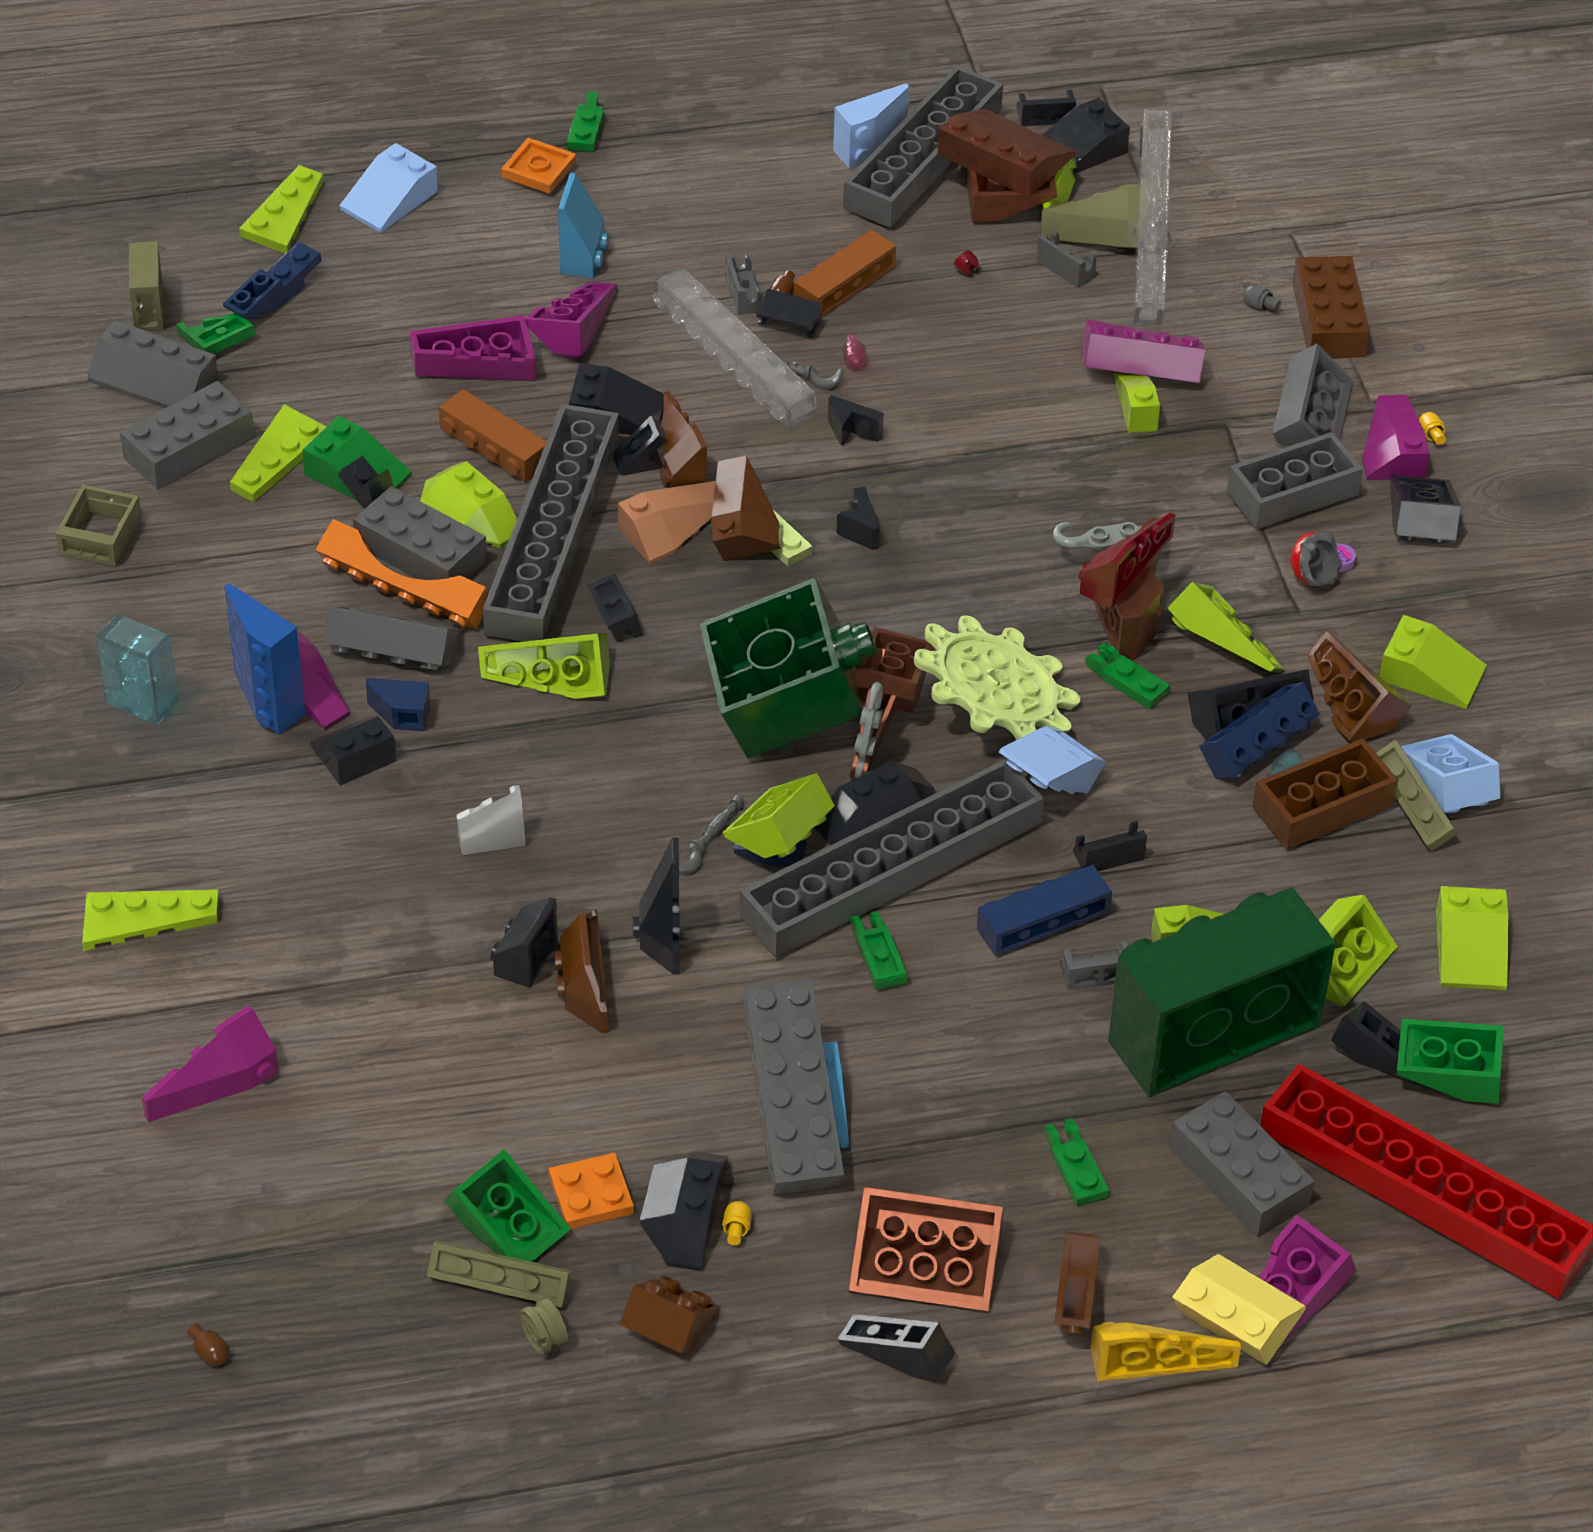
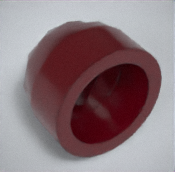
M967 250L956 258L954 266L960 273L972 275L971 271L974 268L978 270L979 261L970 250Z

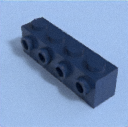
M1304 682L1284 685L1204 741L1199 747L1215 778L1229 777L1230 780L1236 779L1247 772L1246 767L1248 765L1256 764L1269 756L1267 752L1272 748L1277 749L1286 745L1290 741L1289 736L1310 728V722L1318 717L1320 713Z
M1094 865L1083 869H1076L1067 875L1053 880H1046L1040 885L1017 891L1008 897L997 901H990L978 907L977 930L996 956L1110 913L1112 890Z

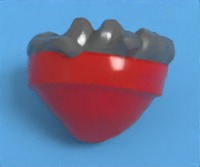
M1315 531L1305 533L1293 547L1290 555V564L1296 578L1301 583L1312 587L1331 585L1334 583L1335 578L1339 576L1338 572L1342 566V561L1339 558L1336 550L1337 545L1331 532Z

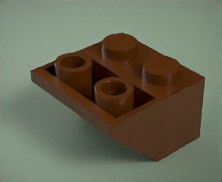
M661 1276V1278L649 1279L647 1282L633 1286L619 1324L679 1353H684L696 1347L717 1316L721 1306L710 1302L712 1298L709 1295L696 1290L688 1292L680 1288L681 1283L667 1276Z

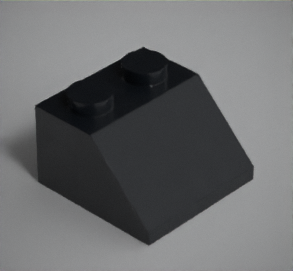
M379 716L364 718L310 741V746L339 786L396 762L394 735Z
M549 897L523 907L515 919L509 920L505 929V936L500 943H495L491 951L490 960L493 961L494 976L528 988L532 986L558 942L557 901L555 898Z

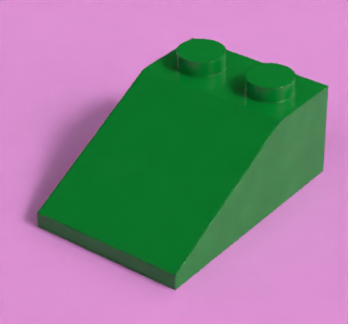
M337 416L302 449L305 476L355 500L357 498L339 478L338 473L361 456L368 461L378 475L388 469L393 485L397 489L412 476V471L363 427L340 416Z
M1402 1019L1397 1075L1463 1101L1499 1104L1504 1026Z
M505 1149L456 1187L443 1200L471 1233L496 1254L532 1262L571 1230Z

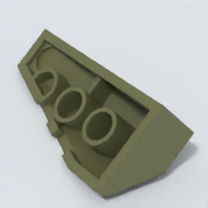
M1125 184L1111 191L1092 194L1093 196L1069 201L1042 210L1041 236L1045 234L1049 239L1052 238V231L1055 230L1060 235V241L1130 248H1155V184Z

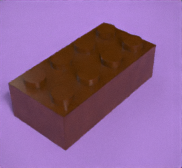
M1352 256L1296 257L1292 284L1306 349L1318 344L1331 358L1366 357L1370 331Z
M1362 738L1256 781L1252 807L1284 847L1290 849L1394 806L1399 780Z

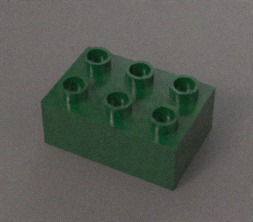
M1293 887L1267 896L1265 893L1252 894L1241 901L1235 910L1213 919L1205 915L1194 917L1187 921L1179 929L1178 933L1155 942L1147 938L1136 940L1129 944L1118 956L1108 1042L1148 1098L1318 1029L1321 1027L1336 942Z

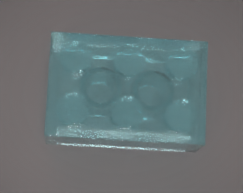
M116 614L96 636L105 702L114 708H120L142 720H148L158 725L179 701L170 635Z

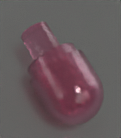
M849 334L846 337L847 343L843 349L844 361L849 369L858 371L863 369L867 363L866 348L862 342L858 341L856 334Z

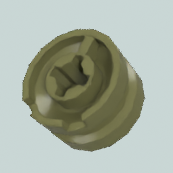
M549 1298L537 1301L536 1306L533 1308L527 1306L519 1311V1319L524 1334L538 1354L541 1353L543 1355L551 1350V1346L559 1347L568 1342V1333L558 1309Z

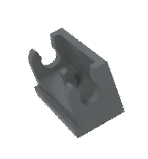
M1055 230L1052 231L1051 241H1049L1048 236L1045 234L1039 237L1037 261L1077 288L1097 276V260L1094 256L1090 254L1089 262L1087 263L1059 244L1060 235Z
M734 254L726 255V282L738 315L756 313L763 299L762 291L752 271L751 259L747 254L744 257L745 263L741 266H736Z
M1127 941L1119 942L1121 949H1117V952L1072 958L1069 949H1062L1063 957H1060L1059 964L1067 990L1115 984L1118 956L1128 946Z

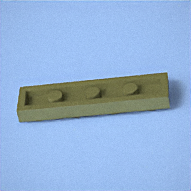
M1395 739L1376 752L1399 780L1395 797L1431 852L1456 836L1458 832L1398 741Z
M436 1240L433 1242L427 1277L536 1302L543 1298H549L555 1306L563 1307L566 1303L572 1271Z

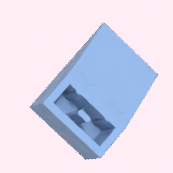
M1044 726L1002 747L999 753L1008 758L1006 763L1019 772L1025 770L1031 774L1030 780L1043 789H1047L1049 786L1058 792L1064 790L1072 795L1075 792L1088 794L1106 764L1104 759L1062 730L1049 726Z

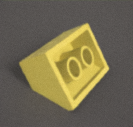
M1219 1254L1194 1267L1173 1295V1300L1181 1314L1223 1339L1240 1341L1242 1351L1265 1365L1269 1363L1306 1310V1306Z

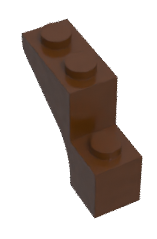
M1070 1231L1065 1233L1054 1324L1061 1325V1331L1082 1333L1083 1328H1090L1100 1235Z

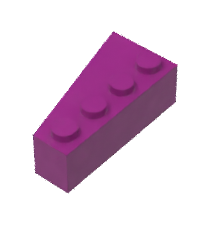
M524 315L410 331V355L415 376L535 381V356Z

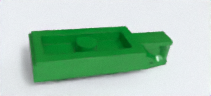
M589 91L586 103L578 105L566 141L567 149L594 152L604 120L603 106H599L598 92Z

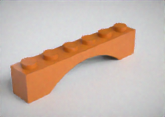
M335 519L331 521L315 549L322 557V563L326 567L334 571H338L339 568L348 571L347 575L359 582H363L364 579L372 582V586L386 594L392 591L398 594L397 597L407 604L414 605L415 602L423 605L425 611L439 617L440 613L448 616V620L458 627L465 628L468 625L477 629L483 619V607L489 594L485 586L460 575L447 579L421 580L397 574L383 566L374 557L367 540L359 530Z

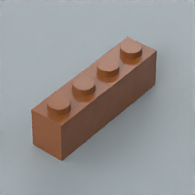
M870 230L845 248L837 251L835 255L823 263H819L805 275L800 276L794 282V296L821 303V314L824 316L896 266L897 245L874 230Z
M464 389L439 406L440 429L446 434L455 437L464 443L466 447L477 451L488 461L494 462L505 469L510 475L516 476L525 483L534 476L547 441Z

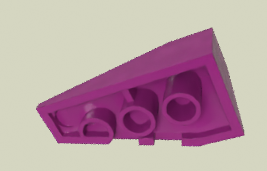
M588 282L570 291V297L552 300L551 307L545 309V307L540 306L534 309L525 318L526 325L554 354H563L566 358L580 357L591 346L615 295L617 284Z
M246 1006L219 1024L213 1030L216 1036L202 1049L197 1045L190 1052L192 1057L180 1070L177 1068L171 1069L142 1097L144 1115L148 1122L250 1090L261 1082L268 1081L279 1071L277 1051L251 1006Z

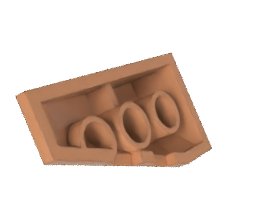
M716 481L646 491L618 503V529L649 564L669 557L682 548V543L690 536L694 538L699 534L700 528L706 522L712 521Z

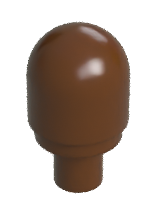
M786 270L783 275L774 279L769 289L792 295L794 292L793 280L795 274L790 270Z
M198 1323L193 1324L188 1329L187 1334L194 1340L193 1348L195 1353L207 1365L217 1367L227 1361L230 1353L229 1346L218 1333L212 1330L205 1331Z

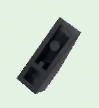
M1363 1001L1341 1018L1330 1041L1357 1062L1428 1088L1425 1085L1397 1075L1401 1030L1368 1003Z
M853 1314L837 1339L840 1345L910 1376L939 1379L955 1354L943 1329L937 1322Z

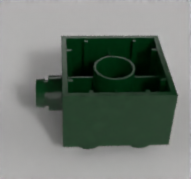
M816 578L699 623L721 715L747 759L769 750L780 749L789 742L825 728L839 726L848 719L862 714L863 705L857 683L854 679L853 668L865 664V657L869 658L878 653L875 640L865 621L857 623L855 626H852L850 622L843 625L840 624Z

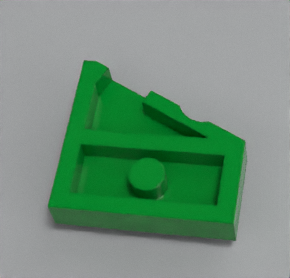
M235 313L222 317L202 319L203 325L186 327L185 322L176 324L177 334L190 345L214 355L255 335L254 325Z

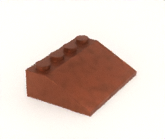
M987 109L954 114L939 127L938 155L1027 197L1035 193L1076 155L1075 150Z
M864 1187L849 1292L989 1312L1004 1214L1003 1207Z

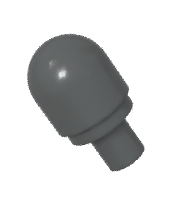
M1250 285L1243 293L1244 302L1257 310L1265 311L1270 308L1277 311L1281 306V300L1273 298V293L1269 289L1259 285Z

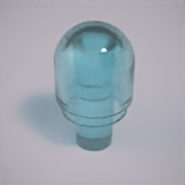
M1295 750L1284 751L1273 761L1272 771L1267 774V777L1303 763L1301 754Z

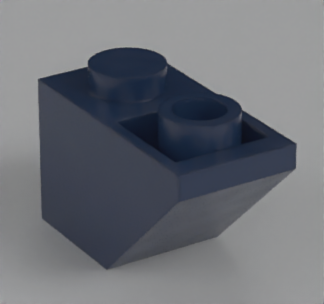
M366 678L367 704L393 729L425 732L430 708L429 683Z

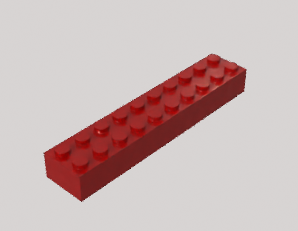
M1300 1063L1263 1106L1260 1126L1275 1141L1557 1299H1560L1593 1253L1592 1224Z

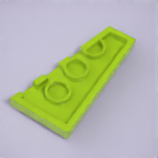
M299 165L239 228L240 237L286 254L291 249L292 240L296 239L299 233L301 222L305 221L308 215L307 209L309 205L313 204L323 184V173Z
M284 404L231 479V491L254 503L303 461L302 449L326 426Z
M218 890L87 892L82 939L83 951L95 949V944L111 941V945L125 943V938L144 934L145 938L158 936L160 931L173 928L177 932L218 923L219 892Z

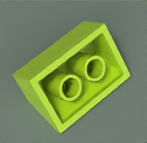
M815 773L769 788L723 834L726 839L763 858L777 854L782 858L796 850L795 845L808 838L812 834L810 830L823 823L827 819L825 815L835 805L819 775Z
M1364 894L1337 899L1319 919L1336 942L1326 999L1340 1007L1345 1006L1398 947Z

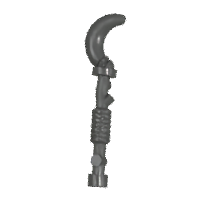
M749 350L746 351L744 361L747 362L754 361L783 372L791 371L796 374H803L805 379H810L815 387L822 390H830L838 386L844 375V370L838 369L834 376L823 378L818 375L817 369L813 365H807L806 368L798 367L796 361L790 364V361L775 357H763Z
M735 795L730 800V805H728L725 811L719 813L707 826V830H701V835L703 836L690 842L689 850H691V856L687 861L679 862V873L689 874L700 867L702 863L701 853L705 851V844L710 841L712 836H716L728 823V818L733 812L739 810L745 802L742 797Z

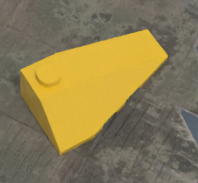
M1106 1322L1101 1325H1094L1090 1342L1097 1381L1237 1368L1241 1352L1240 1341L1130 1322Z

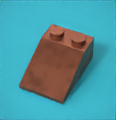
M968 169L967 190L972 222L1001 221L1057 198L1054 175L1035 193L1027 197Z

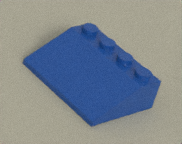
M227 583L224 588L234 673L256 720L264 728H269L280 735L306 714L297 627L237 587Z

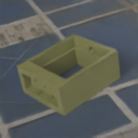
M158 241L129 243V292L134 327L145 331L164 330L163 279Z
M82 485L56 532L59 555L116 567L142 518L139 496ZM89 513L122 519L113 536L81 530Z

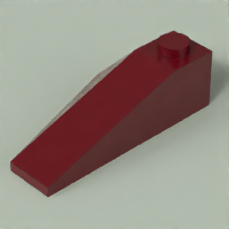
M1171 512L1101 551L1090 563H1085L1078 576V579L1081 580L1079 594L1112 609L1172 539L1176 515Z

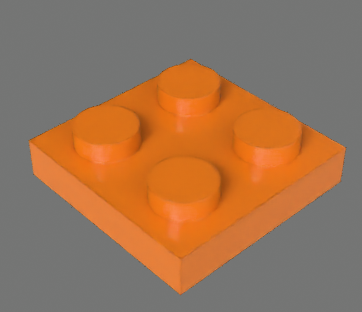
M527 138L501 168L502 178L551 194L576 164V154Z
M615 1153L548 1168L549 1178L563 1220L571 1229L634 1214V1205Z

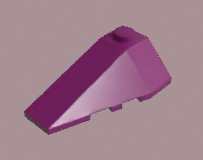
M1407 394L1378 395L1362 457L1366 481L1390 480L1391 474L1425 478L1429 449L1425 432Z
M297 630L305 713L326 731L350 716V711L318 649Z
M1298 1215L1291 1220L1274 1240L1270 1249L1271 1255L1259 1276L1261 1280L1306 1306V1310L1285 1340L1331 1300L1357 1270L1349 1252Z

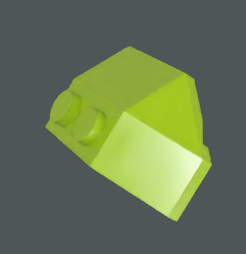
M467 461L448 467L425 482L421 502L485 535L486 543L492 544L493 547L502 548L508 544L517 517L505 494Z

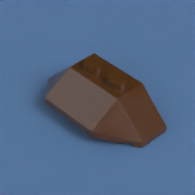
M593 909L579 914L560 937V951H554L555 971H562V976L557 977L558 997L564 996L565 1009L599 1032L608 1033V1010L597 909Z

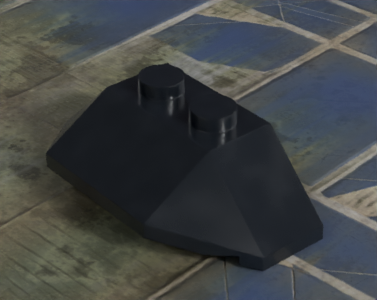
M890 761L840 786L831 797L835 806L825 815L827 819L814 828L829 845H833L933 795L935 788L917 769Z
M693 1151L653 1166L640 1217V1225L662 1255V1259L667 1266L702 1271L728 1156Z

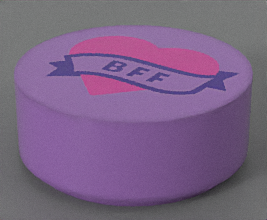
M1336 544V550L1342 561L1339 572L1351 570L1356 559L1354 549L1346 544Z

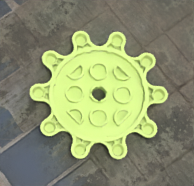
M967 615L960 617L958 622L959 633L957 634L951 633L937 624L930 623L926 626L925 639L937 651L918 649L915 652L914 664L920 670L929 672L940 680V682L935 683L932 687L931 696L936 703L942 705L957 704L963 707L971 715V728L978 733H985L993 725L1007 728L1016 740L1036 731L1035 726H1049L1058 728L1064 733L1069 732L1071 723L1057 708L1073 709L1080 703V696L1075 691L1062 687L1054 681L1053 676L1062 669V663L1057 658L1050 655L1035 656L1029 653L1023 646L1024 636L1017 629L1008 627L1003 630L1001 635H992L987 633L975 618Z

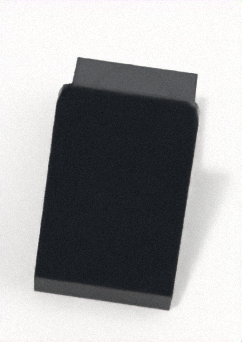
M830 395L828 398V422L841 446L851 433L877 442L883 435L884 413Z
M651 415L614 451L613 458L621 475L625 476L663 467L657 449L662 446L667 437L659 419Z
M363 456L341 469L338 473L339 478L364 508L368 507L390 486L394 487L390 471L387 469L378 475Z
M866 487L854 488L853 501H849V510L837 513L836 532L846 539L871 550H876L879 543V526Z

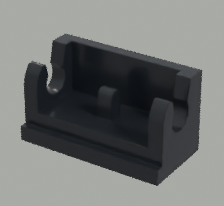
M1066 90L1067 98L1026 100L1024 93H1018L1020 102H1017L1016 109L1021 126L1056 124L1076 107L1073 91Z
M767 289L756 311V317L760 318L758 324L765 325L768 319L802 327L805 331H808L806 337L813 338L818 326L822 322L821 303Z
M616 573L587 585L608 629L612 630L616 641L622 642L621 632L626 629H630L634 638L643 635L636 613Z
M1138 821L1129 824V831L1127 833L1084 843V835L1077 836L1073 853L1081 869L1094 865L1099 872L1144 860L1147 835L1144 830L1137 831Z

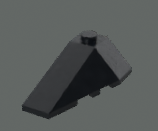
M1304 669L1187 692L1192 723L1207 740L1288 684L1304 682L1314 700L1309 670Z

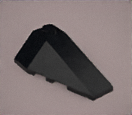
M679 838L671 839L639 903V916H633V936H640V950L672 974H680Z

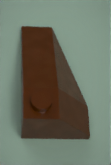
M669 391L664 392V432L667 440L664 442V469L660 470L661 482L664 487L668 486V488L707 482V445L696 424H689L688 414L681 412L680 404Z
M747 455L718 461L712 509V541L723 561L781 549L780 523Z
M1326 631L1308 653L1316 679L1322 684L1325 695L1323 697L1325 703L1330 706L1333 713L1331 717L1333 724L1352 743L1362 738L1367 739L1392 731L1411 708V705L1396 690L1330 632Z

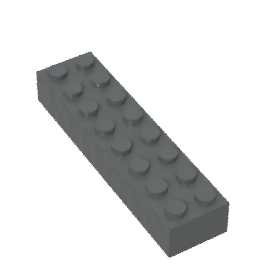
M956 65L844 182L843 208L891 228L953 162L937 154L939 127L954 114L987 109L998 114L1002 110L1003 83Z

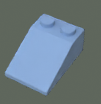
M907 83L835 107L833 150L849 169L861 165L908 116L909 85Z
M395 143L374 159L340 204V210L382 233L438 192L437 168L432 163Z
M1449 734L1401 746L1444 813H1456L1460 811V808L1484 806L1488 804V801L1500 799L1499 763L1455 735Z

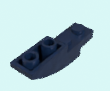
M298 242L267 272L260 268L223 302V307L244 319L254 318L274 310L305 287L304 277L322 261L321 254Z

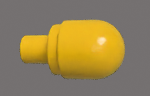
M1433 412L1422 414L1419 417V422L1425 432L1426 439L1434 441L1437 445L1444 444L1446 441L1444 435L1445 426L1439 416Z
M741 1201L730 1203L724 1212L722 1225L725 1233L728 1234L727 1242L731 1245L740 1244L741 1237L746 1235L750 1229L752 1212L750 1207Z

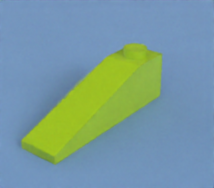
M1191 582L1168 607L1169 611L1174 615L1172 617L1173 622L1182 630L1188 629L1270 672L1281 673L1284 670L1264 644L1257 639L1252 640L1250 638L1253 631L1248 625L1234 618L1238 613L1212 586Z
M607 633L478 647L481 678L554 693L573 699L605 696L607 693L610 667Z

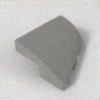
M519 785L510 787L511 794L495 802L490 797L482 801L476 808H469L457 814L458 839L462 855L526 846Z

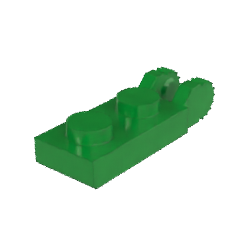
M1102 643L1097 647L1099 656L1091 653L1085 657L1086 666L1101 676L1103 681L1148 709H1151L1170 692V684L1124 655L1120 656L1117 649L1107 643Z
M874 911L870 913L869 920L873 929L869 930L864 929L858 915L851 916L850 923L855 941L875 990L907 983V972L888 926L884 925L879 912Z
M1074 1119L1064 1120V1131L1066 1136H1068L1069 1142L1061 1144L1059 1133L1054 1124L1044 1125L1045 1138L1051 1149V1156L1075 1205L1080 1206L1109 1198V1188L1084 1138H1081L1079 1128Z

